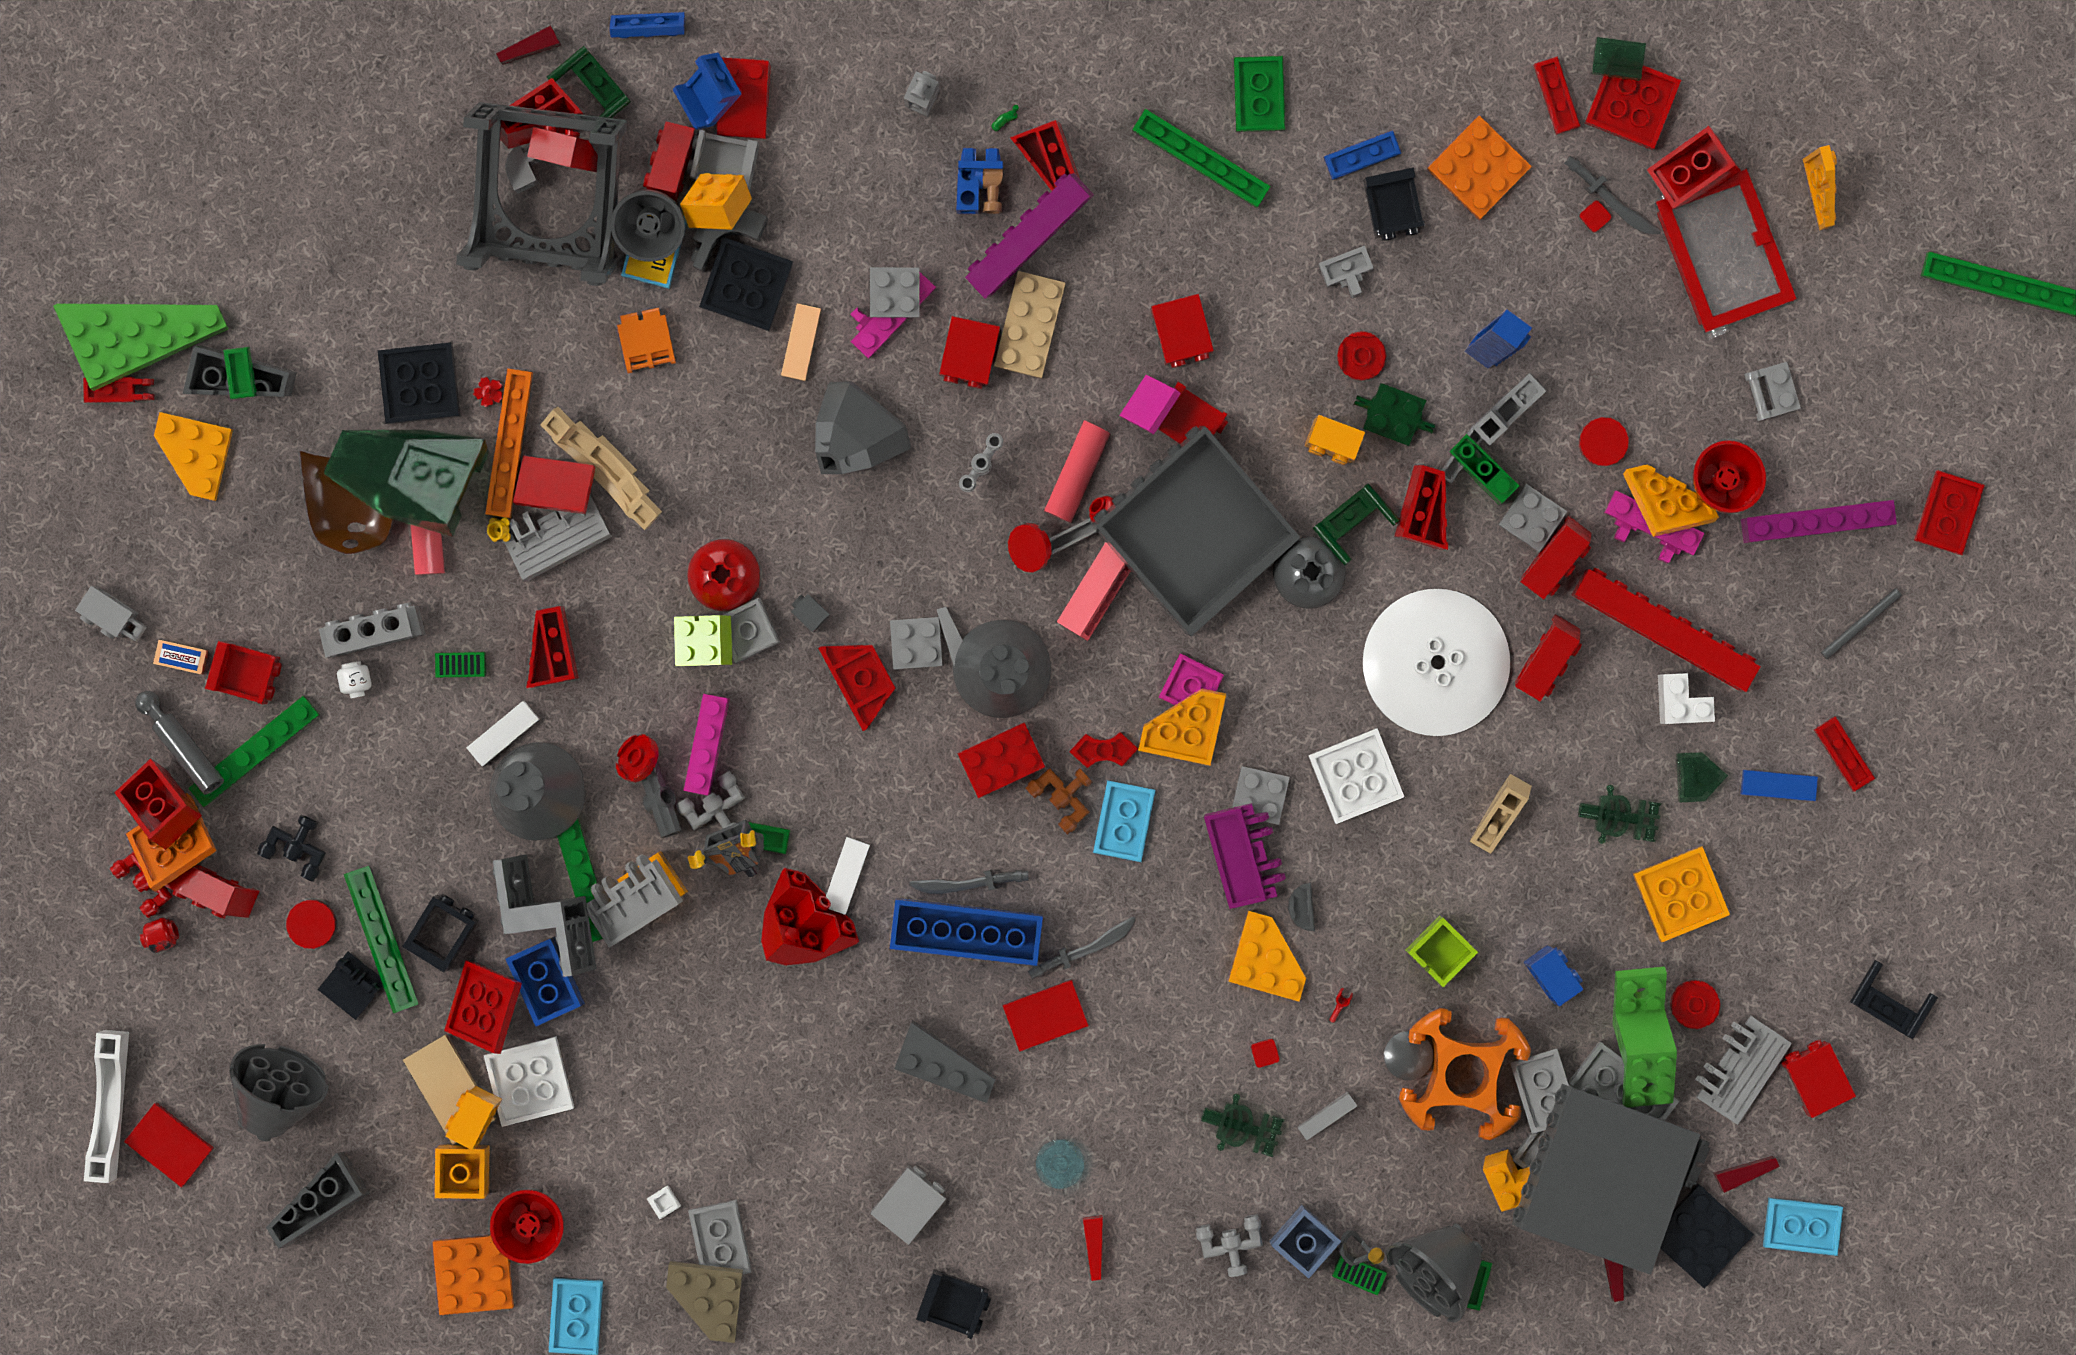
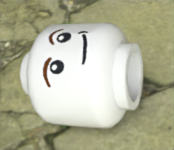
M361 661L342 664V668L337 671L341 693L350 694V698L365 696L364 691L371 688L368 666L361 665Z

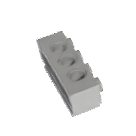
M411 602L397 605V609L388 611L387 608L375 610L371 616L364 617L363 614L349 617V621L340 623V620L326 622L325 627L319 629L325 658H332L426 635L419 606H412ZM394 617L399 620V626L396 630H393L391 627V620ZM370 623L375 626V632L371 636L367 633V626ZM349 629L351 637L346 642L343 638V632Z

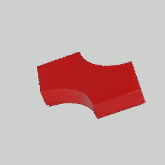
M1121 732L1107 740H1097L1085 734L1069 752L1086 768H1089L1094 763L1104 760L1113 761L1123 766L1138 748Z

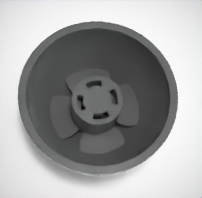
M642 189L628 194L617 204L611 217V232L618 247L628 256L640 261H659L667 258L678 249L684 237L685 222L679 206L671 197L657 190Z
M1314 536L1300 537L1299 540L1275 560L1273 567L1274 583L1281 596L1292 605L1305 609L1319 608L1334 600L1340 593L1346 577L1344 564L1321 538Z

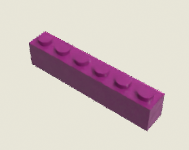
M1074 173L1068 176L1063 174L1054 183L1057 187L1051 193L1046 191L1037 200L1039 205L1033 211L1030 208L1026 210L1019 218L1021 222L1016 227L1010 226L1002 234L1004 239L998 245L996 242L993 243L985 251L987 256L981 262L977 259L967 269L970 273L965 278L984 299L991 297L1094 196Z
M1894 500L1741 519L1744 543L1897 524Z

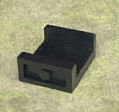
M1414 167L1365 177L1363 180L1375 238L1381 237L1382 241L1395 239L1396 234L1405 232L1406 236L1421 233L1420 229L1426 226L1425 221L1422 220L1414 182L1416 177Z
M933 1269L916 1320L924 1323L927 1320L965 1334L967 1338L972 1339L974 1333L979 1334L983 1323V1320L979 1319L982 1310H988L992 1297L988 1296L989 1289Z

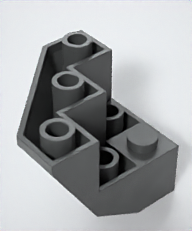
M852 381L830 382L828 384L816 420L815 453L821 474H846L871 468L911 448L906 425Z

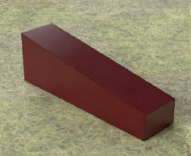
M550 25L496 53L501 64L504 65L562 45Z
M1774 1156L1717 1171L1713 1174L1721 1191L1725 1193L1780 1166Z
M1604 1259L1611 1298L1614 1302L1623 1301V1265Z

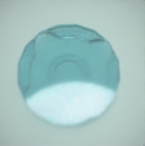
M1063 1139L1051 1140L1044 1144L1038 1151L1035 1161L1036 1172L1041 1181L1047 1186L1056 1189L1068 1188L1076 1184L1084 1170V1158L1079 1147L1071 1141Z

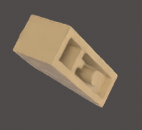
M1510 774L1496 794L1470 842L1491 854L1528 801L1532 786Z

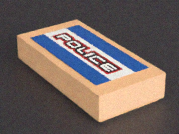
M158 640L153 664L204 674L209 650Z

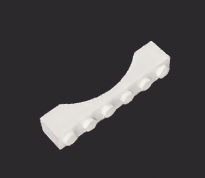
M103 1030L96 1033L94 1055L97 1078L96 1107L91 1139L86 1154L84 1181L110 1183L117 1179L129 1032Z

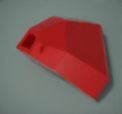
M784 868L764 911L761 942L766 961L786 966L817 962L859 942L854 922L847 915L828 909L831 903L826 894L803 872Z

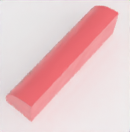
M1084 420L1044 512L1069 523L1072 522L1109 439L1110 433Z
M436 475L406 476L415 575L443 574L445 569Z
M1106 542L1057 620V623L1086 641L1093 634L1131 572Z

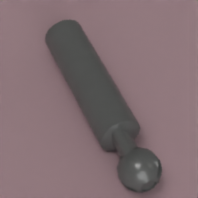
M152 691L139 693L135 701L137 710L141 714L150 715L154 720L153 731L202 793L207 795L219 788L224 782V778L174 715L162 712L159 708L160 700L158 695Z

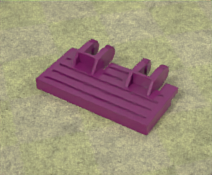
M1252 803L1204 815L1229 909L1277 897L1275 886L1266 888L1264 886L1286 879L1285 873L1262 876L1261 871L1277 868L1282 862L1279 858L1267 859L1263 840L1251 842L1252 839L1273 833L1272 827H1263L1250 831L1248 825L1264 822L1269 818L1267 812L1255 814Z

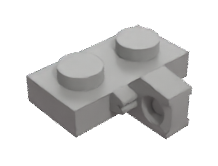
M1365 246L1318 264L1326 286L1330 287L1340 283L1342 288L1347 286L1351 298L1357 297L1362 293L1358 283L1363 280L1361 274L1374 269Z

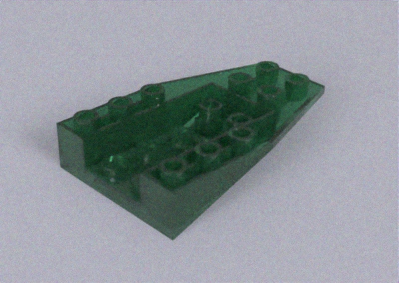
M342 430L326 465L324 474L384 517L453 537L462 517L459 509L461 500L474 471L481 473L489 450L485 439L427 430Z

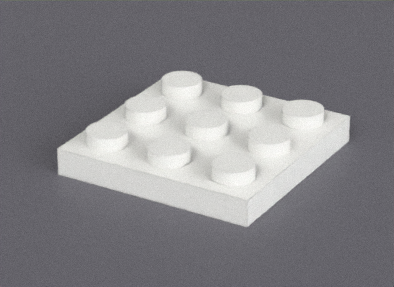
M1377 728L1308 755L1335 824L1404 797Z
M557 1036L504 1049L501 1051V1054L488 1053L484 1055L493 1094L502 1098L497 1109L502 1127L575 1108Z

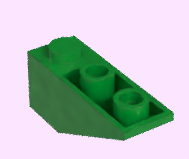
M1467 434L1449 451L1479 487L1498 505L1502 504L1519 487Z

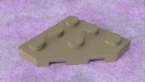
M670 1261L666 1285L668 1291L710 1340L735 1343L743 1270Z

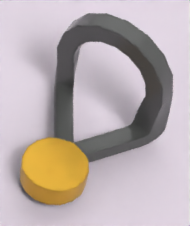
M1347 1230L1343 1233L1340 1239L1339 1250L1342 1258L1349 1265L1354 1266L1370 1260L1373 1264H1379L1383 1261L1384 1252L1380 1248H1373L1371 1250L1356 1231ZM1353 1236L1369 1254L1356 1259L1350 1256L1346 1251L1348 1238Z

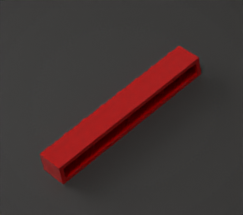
M1597 568L1584 571L1571 596L1738 691L1747 692L1761 667L1755 663L1756 659L1746 653L1742 655L1734 651L1735 647L1723 640L1721 643L1713 640L1714 635L1702 628L1699 631L1692 628V622L1681 616L1678 619L1671 616V610L1660 604L1656 607L1648 603L1649 598L1639 592H1636L1634 595L1627 591L1628 586L1618 580H1615L1613 583L1606 579L1607 574Z

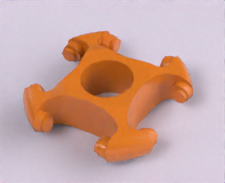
M1438 1008L1417 1021L1409 1030L1408 1036L1409 1042L1414 1044H1421V1041H1425L1426 1035H1431L1433 1040L1434 1062L1427 1089L1421 1098L1416 1099L1417 1094L1414 1093V1089L1402 1088L1399 1101L1413 1123L1421 1130L1426 1131L1434 1130L1435 1118H1432V1114L1426 1113L1429 1108L1434 1106L1458 1105L1484 1112L1489 1115L1490 1123L1484 1122L1483 1125H1480L1478 1137L1491 1141L1506 1133L1521 1119L1522 1110L1519 1105L1509 1104V1107H1505L1504 1113L1499 1112L1497 1109V1078L1505 1054L1508 1050L1514 1048L1513 1055H1516V1059L1528 1061L1531 1047L1521 1030L1509 1018L1502 1017L1496 1018L1495 1030H1498L1499 1035H1503L1496 1042L1466 1043L1441 1034L1439 1026H1446L1447 1023H1450L1452 1011ZM1472 1054L1479 1057L1484 1066L1482 1083L1476 1090L1469 1093L1459 1094L1451 1091L1445 1079L1448 1064L1460 1055Z

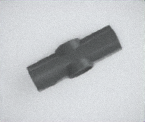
M657 762L651 774L642 780L646 793L643 798V805L648 813L654 815L661 838H667L680 833L681 828L673 808L676 802L675 793L670 787L665 785Z

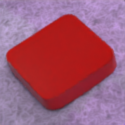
M1596 200L1579 214V218L1592 232H1597L1611 219V215Z
M1267 1039L1251 1045L1253 1058L1258 1068L1279 1062L1280 1058L1273 1039Z

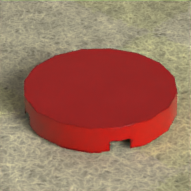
M1363 331L1352 333L1338 347V366L1351 379L1359 381L1369 380L1379 374L1385 365V346L1372 333Z
M1600 417L1590 421L1583 427L1579 439V448L1581 454L1588 462L1597 466H1609L1617 463L1624 457L1628 449L1629 438L1626 429L1620 422L1612 418Z
M1025 523L1015 527L1008 539V552L1014 564L1024 572L1032 573L1045 568L1052 554L1048 535L1044 530L1041 531L1038 528L1039 526L1034 523Z
M645 734L634 735L628 738L622 744L617 754V757H619L618 763H616L618 775L628 782L635 783L649 776L655 768L659 757V748L656 741Z
M306 900L296 904L290 910L286 920V929L289 937L296 945L315 949L330 941L336 931L337 920L333 910L324 902Z
M1690 980L1679 985L1673 992L1670 1002L1672 1015L1677 1022L1691 1029H1701L1712 1024L1719 1015L1721 1005L1715 989L1706 982L1699 980Z

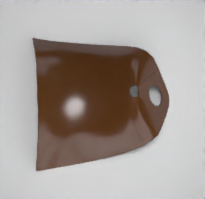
M300 451L307 513L312 531L321 544L341 553L355 554L380 546L387 539L392 525L405 454L361 462L345 458L324 457ZM351 523H360L365 525V530L350 532L347 527ZM346 540H356L358 545L354 548H346L343 546V542Z

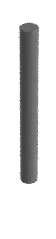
M1896 588L1893 589L1821 651L1825 659L1830 658L1901 597V593Z

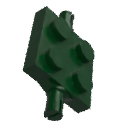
M1383 383L1379 384L1377 392L1371 400L1356 396V399L1364 402V404L1354 401V405L1367 409V418L1363 426L1364 430L1407 446L1410 445L1412 437L1418 429L1430 434L1433 433V430L1425 427V425L1435 428V424L1422 420V411L1427 401L1423 398Z

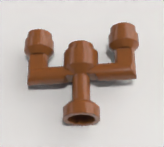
M1049 768L1038 779H1032L1025 789L1036 798L1044 793V789L1049 783L1055 787L1056 790L1051 793L1050 802L1058 810L1062 807L1065 808L1069 804L1075 810L1071 815L1064 816L1058 823L1068 835L1077 829V824L1090 813L1077 797H1073L1072 794L1082 785L1090 786L1093 782L1079 768L1075 772L1076 778L1068 786L1064 787L1061 779Z

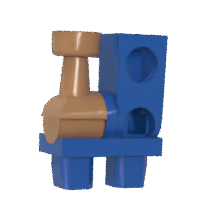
M963 148L961 161H958L957 214H979V189H987L988 201L983 203V213H1002V203L998 202L999 187L1003 182V161H1001L999 149H986V161H976V149Z

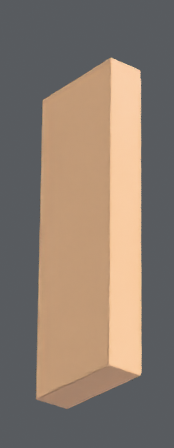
M797 303L781 376L806 381L821 314L820 308Z

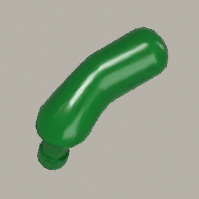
M1014 105L1012 111L1000 115L992 123L991 128L998 132L1007 122L1015 120L1018 116L1016 113L1019 109L1018 105Z

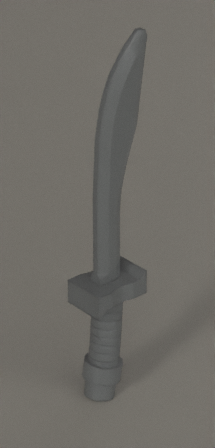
M1569 156L1564 164L1568 166V169L1576 172L1590 185L1584 188L1589 194L1594 191L1597 192L1623 220L1638 231L1647 234L1661 233L1656 226L1642 215L1621 204L1602 185L1603 182L1608 181L1603 175L1596 178L1576 158L1574 159Z
M991 869L983 871L986 875L985 877L965 881L934 879L911 881L909 884L921 892L930 894L957 892L987 885L988 890L997 889L995 884L1029 881L1028 871L1016 870L1015 872L993 875Z
M1130 917L1110 928L1098 939L1086 946L1067 953L1065 952L1066 947L1059 949V956L1049 959L1040 965L1033 966L1028 971L1029 975L1033 980L1062 964L1064 965L1063 970L1070 968V961L1101 950L1123 938L1131 929L1135 918Z

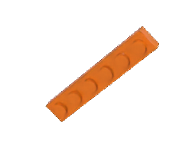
M507 368L486 515L511 518L533 378L532 372Z

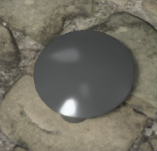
M1409 1031L1397 1033L1388 1041L1385 1047L1384 1061L1387 1069L1394 1076L1402 1080H1415L1422 1077L1428 1072L1433 1062V1050L1429 1041L1425 1039V1041H1421V1044H1414L1409 1042Z

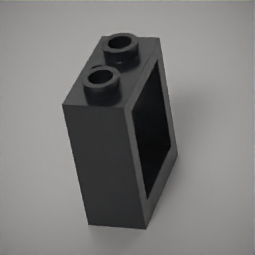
M442 894L441 896L436 895L432 897L402 947L445 973L450 969L479 920L474 918L476 915L474 912L465 907L459 909L453 905L455 902L453 899ZM436 906L466 924L446 958L416 940Z

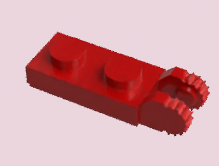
M123 377L92 391L86 378H83L84 403L154 400V394H135V385L151 386L154 385V379Z

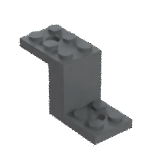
M527 854L494 860L493 875L496 879L497 900L501 911L500 921L504 934L556 928V943L559 946V964L563 977L595 970L596 962L586 897L580 896L534 903Z

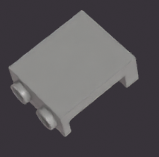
M700 130L699 135H695L693 139L692 150H695L694 159H690L688 162L687 174H690V179L693 182L697 180L700 174L704 173L744 175L750 192L760 145L758 141L748 140L747 142L709 134L704 130Z
M910 1165L905 1168L902 1175L870 1213L908 1245L946 1200L945 1189L936 1181L933 1183L929 1182L925 1178L927 1174L916 1165L913 1168Z

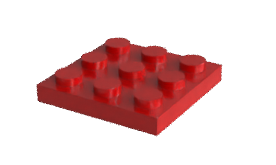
M1612 53L1584 124L1654 150L1681 80Z
M465 960L444 1031L489 1052L501 1054L522 983L473 961Z

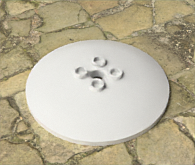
M1427 589L1398 599L1377 618L1365 642L1363 673L1367 689L1373 701L1391 721L1414 733L1445 736L1473 727L1495 708L1508 682L1510 652L1500 624L1481 603L1457 591ZM1435 655L1442 656L1445 662L1444 666L1439 670L1434 669L1431 665V660Z

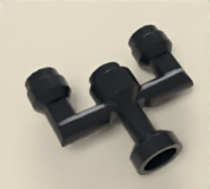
M300 815L298 823L301 826L295 838L291 834L272 826L266 840L260 843L257 854L271 860L276 852V844L278 840L286 843L283 849V856L297 862L298 858L301 859L304 852L312 856L309 863L303 866L300 876L314 882L320 873L319 866L326 852L303 842L309 830L316 829L318 822L307 816Z

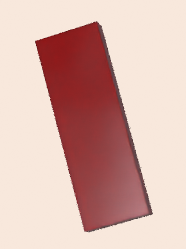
M1558 56L1535 63L1533 66L1556 135L1579 128L1580 123Z
M1836 716L1813 729L1853 792L1875 779Z

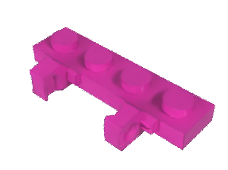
M919 272L920 306L936 287ZM857 307L851 313V316L859 323L856 327L859 333L852 339L851 343L870 359L907 318H870V316L867 317Z
M1614 491L1604 512L1615 518L1614 524L1619 526L1614 539L1625 542L1630 530L1636 531L1637 529L1652 536L1635 499ZM1692 527L1655 536V538L1660 540L1659 544L1664 545L1658 560L1667 564L1670 562L1673 554L1679 555L1681 550L1694 555L1704 533Z

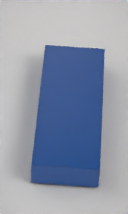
M1392 130L1326 155L1323 158L1331 179L1335 180L1401 155V150Z
M1743 770L1741 794L1816 801L1818 777Z

